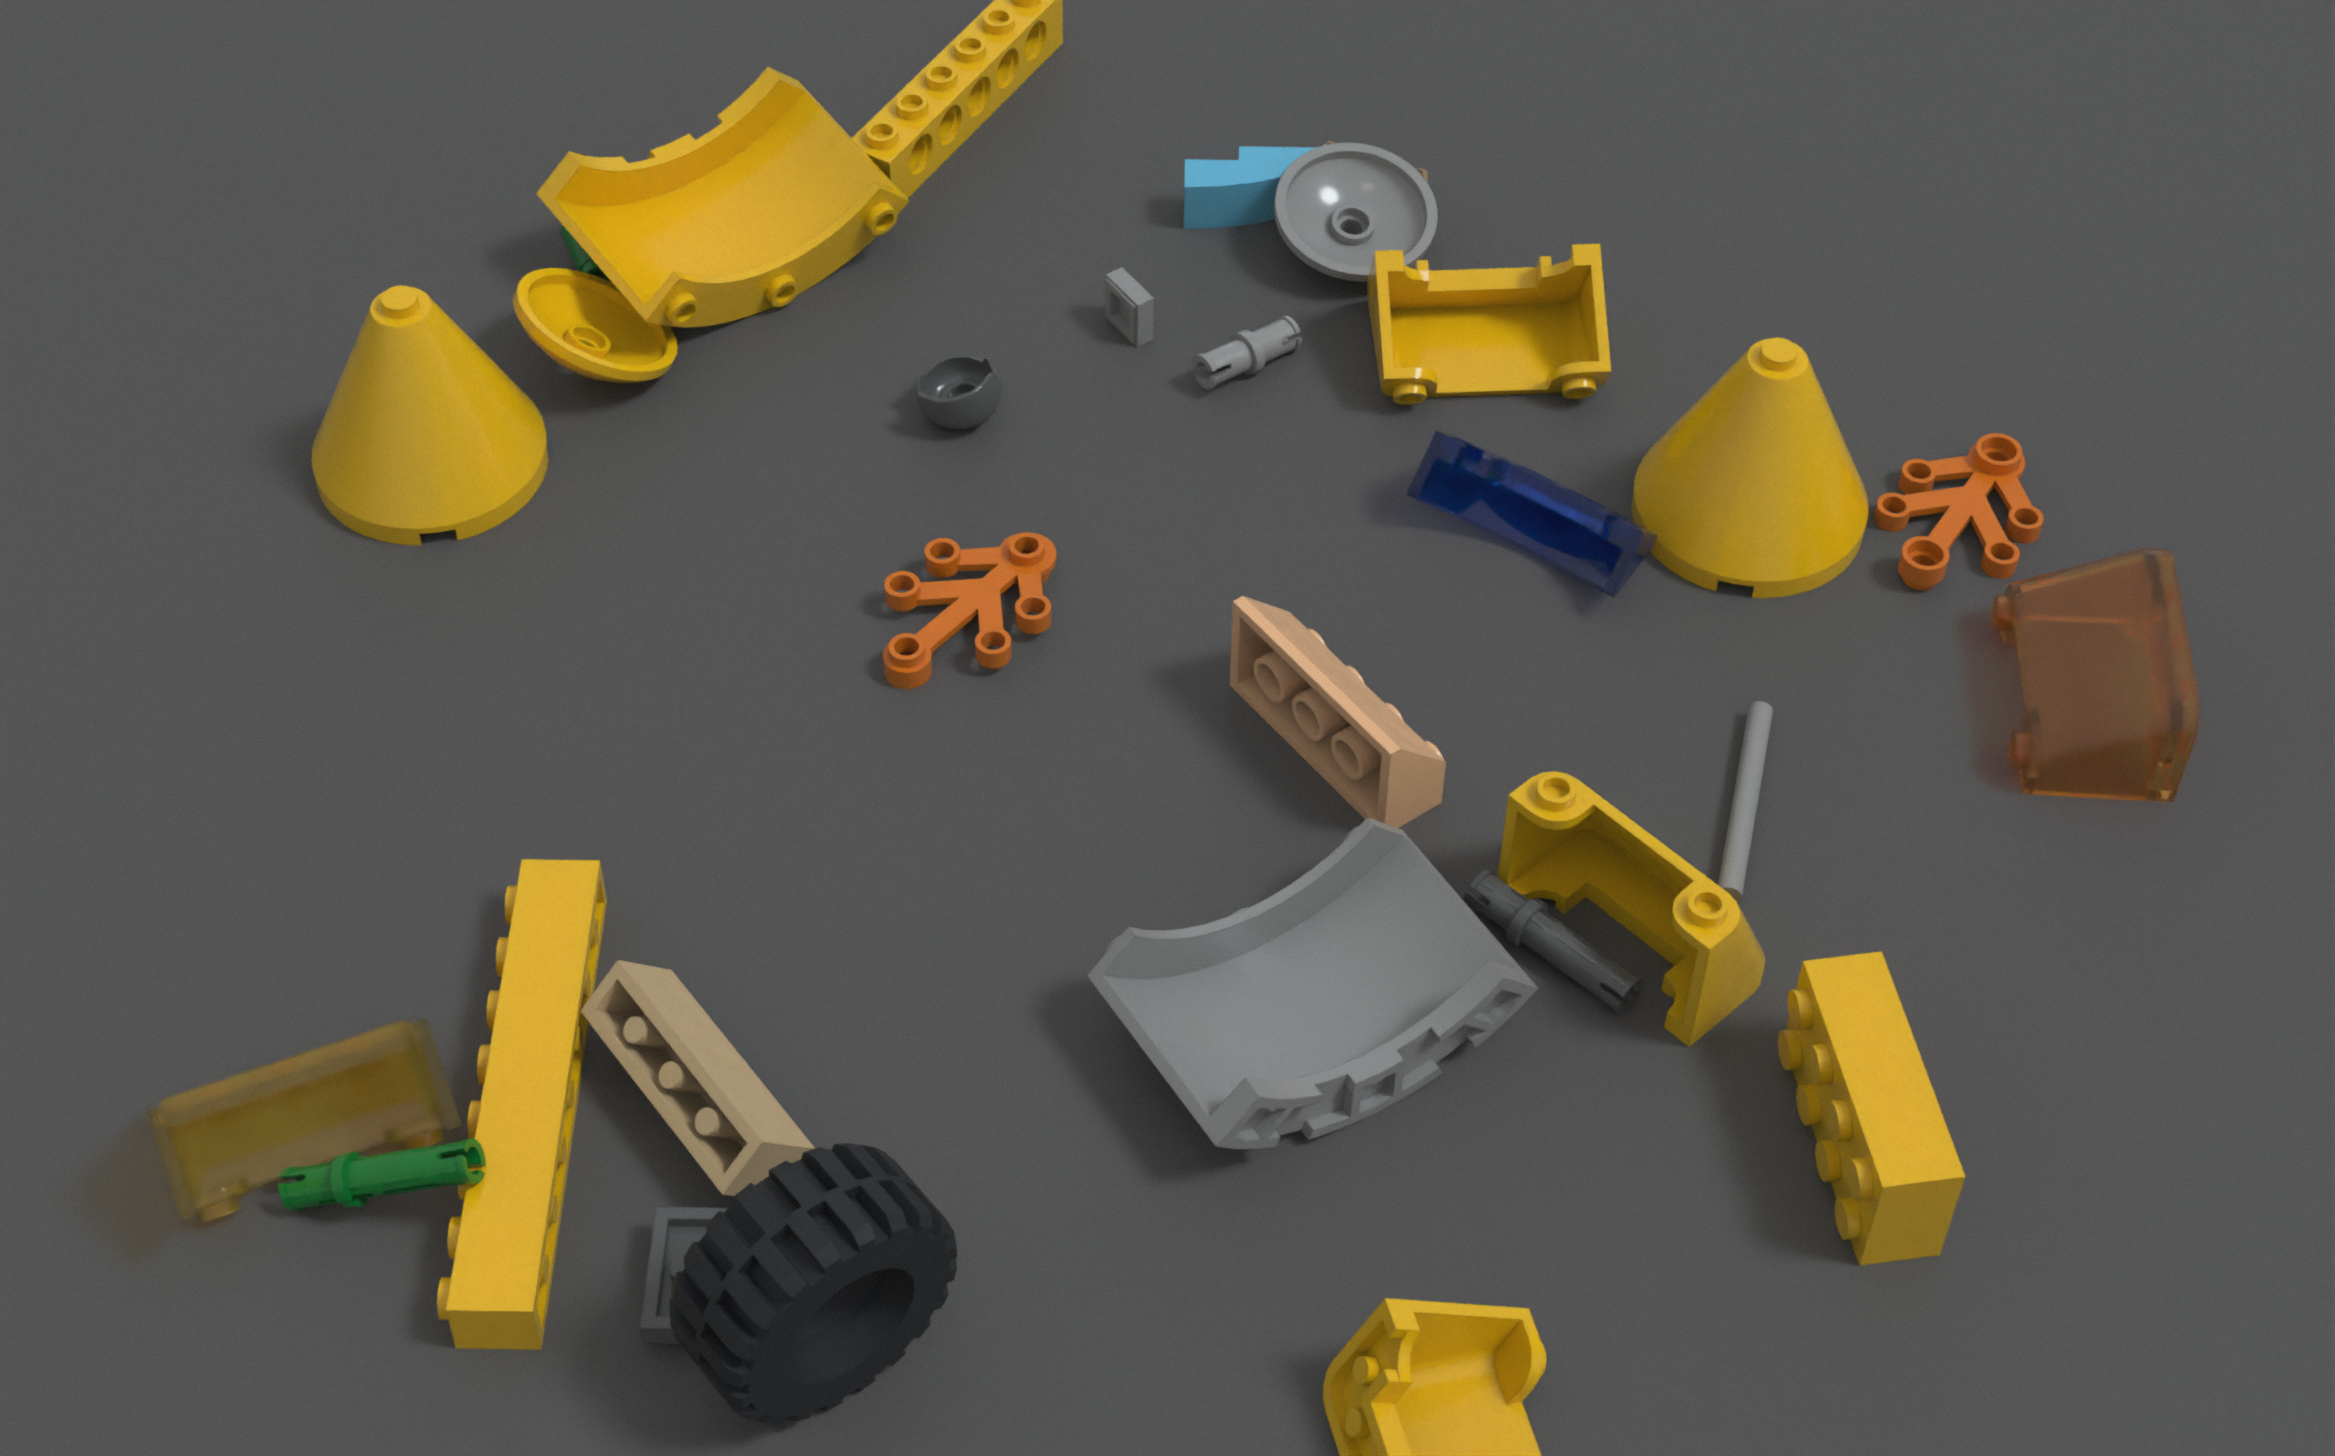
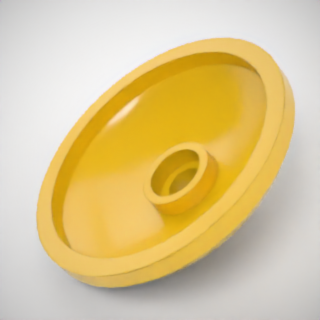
M563 268L538 269L523 276L513 295L515 313L522 328L531 340L555 362L581 376L616 383H640L664 375L669 371L676 358L678 345L670 326L646 322L612 282L598 276Z

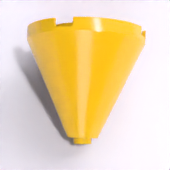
M404 285L388 288L380 293L371 303L314 439L311 462L320 498L330 513L343 525L366 537L392 544L422 545L420 534L439 533L450 530L456 531L458 541L498 526L521 510L530 501L545 477L549 459L546 429L540 411L534 402L424 291Z
M1775 337L1753 344L1648 450L1642 458L1635 475L1631 511L1635 528L1646 548L1657 560L1675 574L1689 582L1715 592L1719 580L1736 585L1753 586L1752 598H1776L1810 591L1824 585L1842 573L1851 564L1861 547L1868 519L1869 506L1863 482L1806 352L1788 339Z

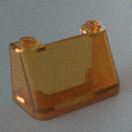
M2141 548L2009 583L2004 594L1995 595L1993 599L1991 625L1993 631H2001L2005 644L2017 645L2026 715L2022 730L2013 731L2011 734L2009 764L2011 768H2019L2022 794L2173 802L2198 732L2199 697L2172 551L2170 549Z

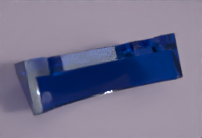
M1437 430L1407 491L1408 496L1498 536L1567 571L1613 598L1616 597L1650 552L1658 537L1654 532L1628 520L1627 517L1509 459L1486 451L1464 439Z

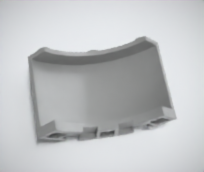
M1368 817L1360 826L1351 830L1343 839L1342 844L1323 861L1269 898L1251 907L1242 908L1228 917L1189 928L1144 930L1128 927L1122 935L1109 943L1104 951V956L1087 975L1216 1147L1230 1149L1276 1147L1281 1138L1280 1135L1299 1130L1303 1132L1308 1140L1347 1127L1387 1108L1441 1075L1442 1072L1436 1063L1467 1039L1475 1048L1479 1046L1515 1014L1539 989L1402 829Z

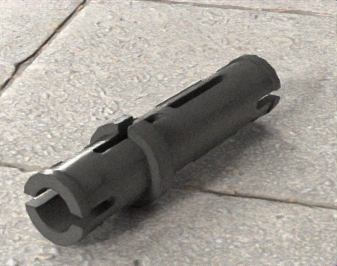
M1490 869L1480 872L1471 882L1469 887L1477 891V893L1474 894L1471 891H1467L1463 901L1469 907H1473L1506 931V939L1516 947L1526 945L1612 1007V1010L1617 1014L1625 1012L1638 996L1631 992V990L1641 991L1644 980L1629 972L1548 914L1549 907L1539 898L1534 900L1527 899L1495 876L1494 872Z

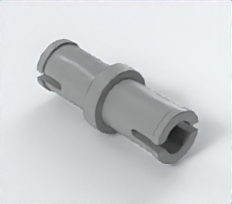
M1282 316L1277 321L1252 332L1247 329L1236 332L1230 337L1228 343L1194 356L1192 368L1196 369L1203 365L1207 367L1195 372L1194 376L1203 388L1209 390L1242 373L1246 375L1258 373L1265 367L1266 362L1290 351L1298 350L1301 347L1302 337L1297 336L1291 340L1287 338L1301 332L1300 328L1291 317Z

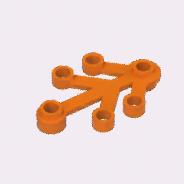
M1990 433L1979 438L1977 443L1971 446L1966 456L1932 461L1910 459L1902 465L1898 481L1900 490L1906 495L1885 493L1877 499L1873 516L1874 522L1879 528L1890 532L1905 529L1910 517L1945 512L1929 536L1912 537L1902 546L1898 571L1903 582L1908 587L1920 591L1929 590L1944 579L1950 558L1949 550L1969 521L1984 548L1980 563L1982 570L1987 575L1998 579L2011 577L2015 573L2020 550L2014 543L2008 541L2006 535L2018 543H2032L2040 536L2044 516L2038 508L2032 506L2019 481L2023 475L2026 462L2022 454V447L2014 438L2001 433ZM1969 478L1962 487L1932 491L1935 481ZM1993 487H1995L2009 511L2005 524V533L1986 498Z
M1023 532L1009 536L999 547L960 549L959 545L949 538H937L927 543L924 549L925 568L934 577L947 578L955 575L958 571H991L980 579L920 582L919 578L909 571H897L888 575L884 581L885 602L893 610L909 611L917 606L951 605L916 634L902 633L890 640L884 648L882 655L884 677L887 682L900 689H914L924 685L932 675V653L977 615L979 622V633L975 637V657L977 662L983 667L990 669L1001 668L1007 665L1012 658V642L1010 634L1003 628L1000 595L1013 584L1018 586L1020 598L1015 603V623L1022 632L1039 634L1050 627L1051 603L1047 597L1043 596L1042 583L1048 579L1057 562V552L1052 541L1037 533ZM938 557H948L946 559H937ZM898 590H908L907 592L903 593L896 592ZM1037 612V613H1040V614H1038V615H1028L1027 613ZM991 646L1000 647L999 649H995V650L987 649L988 647H991Z

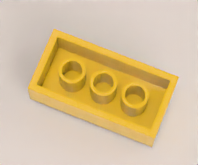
M1879 951L1803 961L1796 989L1790 990L1788 993L1789 1019L1786 1030H1781L1778 1034V1052L1783 1068L1786 1071L1793 1070L1798 1085L1796 1102L1800 1120L1803 1125L1812 1126L1817 1140L1815 1159L1819 1176L1823 1182H1831L1836 1196L1835 1220L1838 1232L1843 1240H1851L1859 1266L1940 1255L1966 1176L1883 953Z

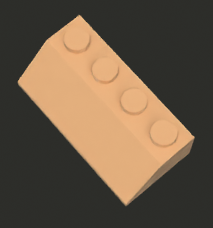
M1241 596L1233 601L1229 685L1364 819L1368 817L1400 828L1442 803L1446 761L1433 743L1424 741L1404 722L1401 714L1392 704L1384 703L1365 685L1356 669L1344 665L1326 647L1323 639L1316 631L1307 629L1289 611L1245 596Z

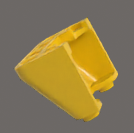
M1572 244L1570 249L1571 258L1552 265L1551 256H1540L1536 267L1430 271L1428 260H1417L1415 269L1406 266L1403 250L1375 251L1367 280V295L1382 393L1393 397V401L1401 405L1418 404L1424 402L1427 397L1562 393L1565 398L1583 399L1595 395L1597 392L1596 388L1603 386L1611 373L1600 244Z
M1556 771L1542 772L1531 777L1508 795L1497 877L1529 900L1535 898L1555 900V907L1563 914L1586 897L1673 964L1674 967L1664 974L1661 988L1665 994L1671 998L1673 997L1674 1004L1667 1011L1665 1029L1690 1047L1755 993L1761 984L1765 956L1738 903L1728 892L1581 781L1567 773Z
M1385 1298L1332 1360L1326 1371L1323 1383V1401L1339 1456H1541L1522 1401L1534 1389L1545 1371L1546 1351L1540 1340L1529 1308Z

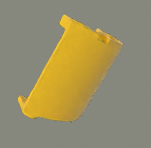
M767 67L738 99L717 115L720 124L695 140L689 133L673 142L650 150L646 160L627 163L622 156L593 157L569 151L536 193L646 322L683 328L732 322L755 315L774 306L783 307L789 304L796 295L822 281L850 261L877 236L888 232L895 225L898 214L910 201L798 80L770 67Z

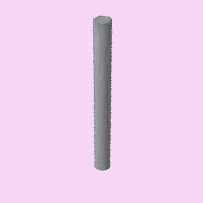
M1755 701L1748 708L1718 886L1728 892L1737 903L1742 900L1773 715L1772 706L1763 701Z

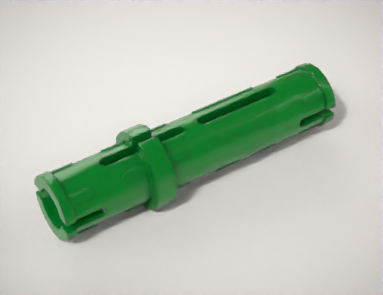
M474 1138L372 1156H359V1152L352 1151L338 1154L330 1162L284 1168L280 1178L284 1181L296 1179L297 1182L279 1183L278 1191L283 1206L291 1212L329 1204H344V1208L350 1209L364 1206L369 1199L453 1185L477 1184L484 1178L485 1173L482 1170L470 1171L469 1168L486 1167V1160L481 1144Z

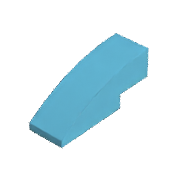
M1239 146L1238 160L1185 159L1184 229L1225 228L1275 220L1274 199L1283 173L1294 160L1317 147Z

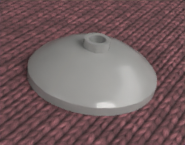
M1362 143L1328 144L1304 153L1294 160L1283 173L1274 199L1275 222L1282 239L1290 250L1310 267L1343 280L1367 282L1375 251L1403 250L1404 263L1409 268H1412L1416 265L1417 260H1421L1429 250L1437 228L1438 210L1436 200L1423 176L1401 157L1382 148Z

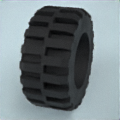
M851 1143L834 1144L831 1150L818 1147L803 1152L802 1158L794 1163L784 1161L768 1170L769 1176L755 1186L752 1183L747 1185L735 1195L737 1200L724 1213L718 1211L705 1225L706 1234L699 1242H693L683 1257L685 1268L683 1271L676 1272L671 1286L672 1299L669 1300L670 1325L674 1330V1337L732 1410L743 1418L767 1424H782L784 1419L797 1422L810 1418L815 1410L823 1409L827 1411L843 1403V1397L854 1390L860 1392L876 1381L875 1375L887 1365L892 1367L906 1354L904 1349L914 1338L920 1339L931 1325V1315L935 1310L942 1308L949 1295L947 1283L954 1281L957 1270V1244L954 1230L949 1226L947 1219L893 1158H890L885 1151L875 1147Z

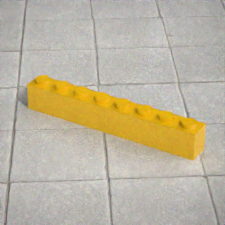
M521 859L517 885H508L506 889L505 919L507 925H510L509 937H499L496 947V971L498 977H502L500 990H490L487 1000V1026L489 1030L493 1031L491 1044L481 1045L478 1052L477 1076L479 1085H483L481 1100H472L468 1111V1137L476 1139L481 1144L486 1160V1167L469 1168V1170H482L485 1174L481 1182L477 1184L458 1185L459 1198L464 1200L462 1216H452L448 1228V1254L450 1259H454L451 1277H441L437 1295L439 1320L449 1321L456 1349L542 1350L589 1022L580 1011L594 993L607 906L600 860Z

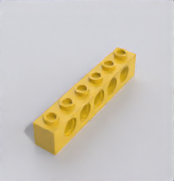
M994 0L864 125L852 139L896 187L909 198L1063 44V0Z

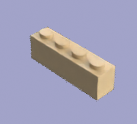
M617 960L580 1012L722 1195L735 1196L750 1183L755 1186L769 1176L768 1170L784 1161L794 1163L802 1158L803 1152L815 1149L672 970Z

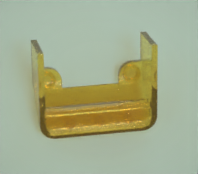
M419 1016L389 1023L149 1103L146 1109L181 1220L195 1217L197 1211L200 1222L209 1221L240 1210L241 1205L238 1196L251 1191L252 1188L281 1179L280 1174L284 1168L330 1162L338 1154L352 1151L361 1152L384 1143L392 1144L401 1141L404 1150L430 1146L445 1139L442 1131L443 1127L451 1130L462 1126L428 1020Z

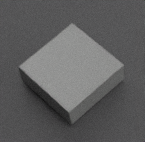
M1122 267L1106 274L1105 317L1133 345L1135 344L1139 347L1152 341L1154 337V297Z

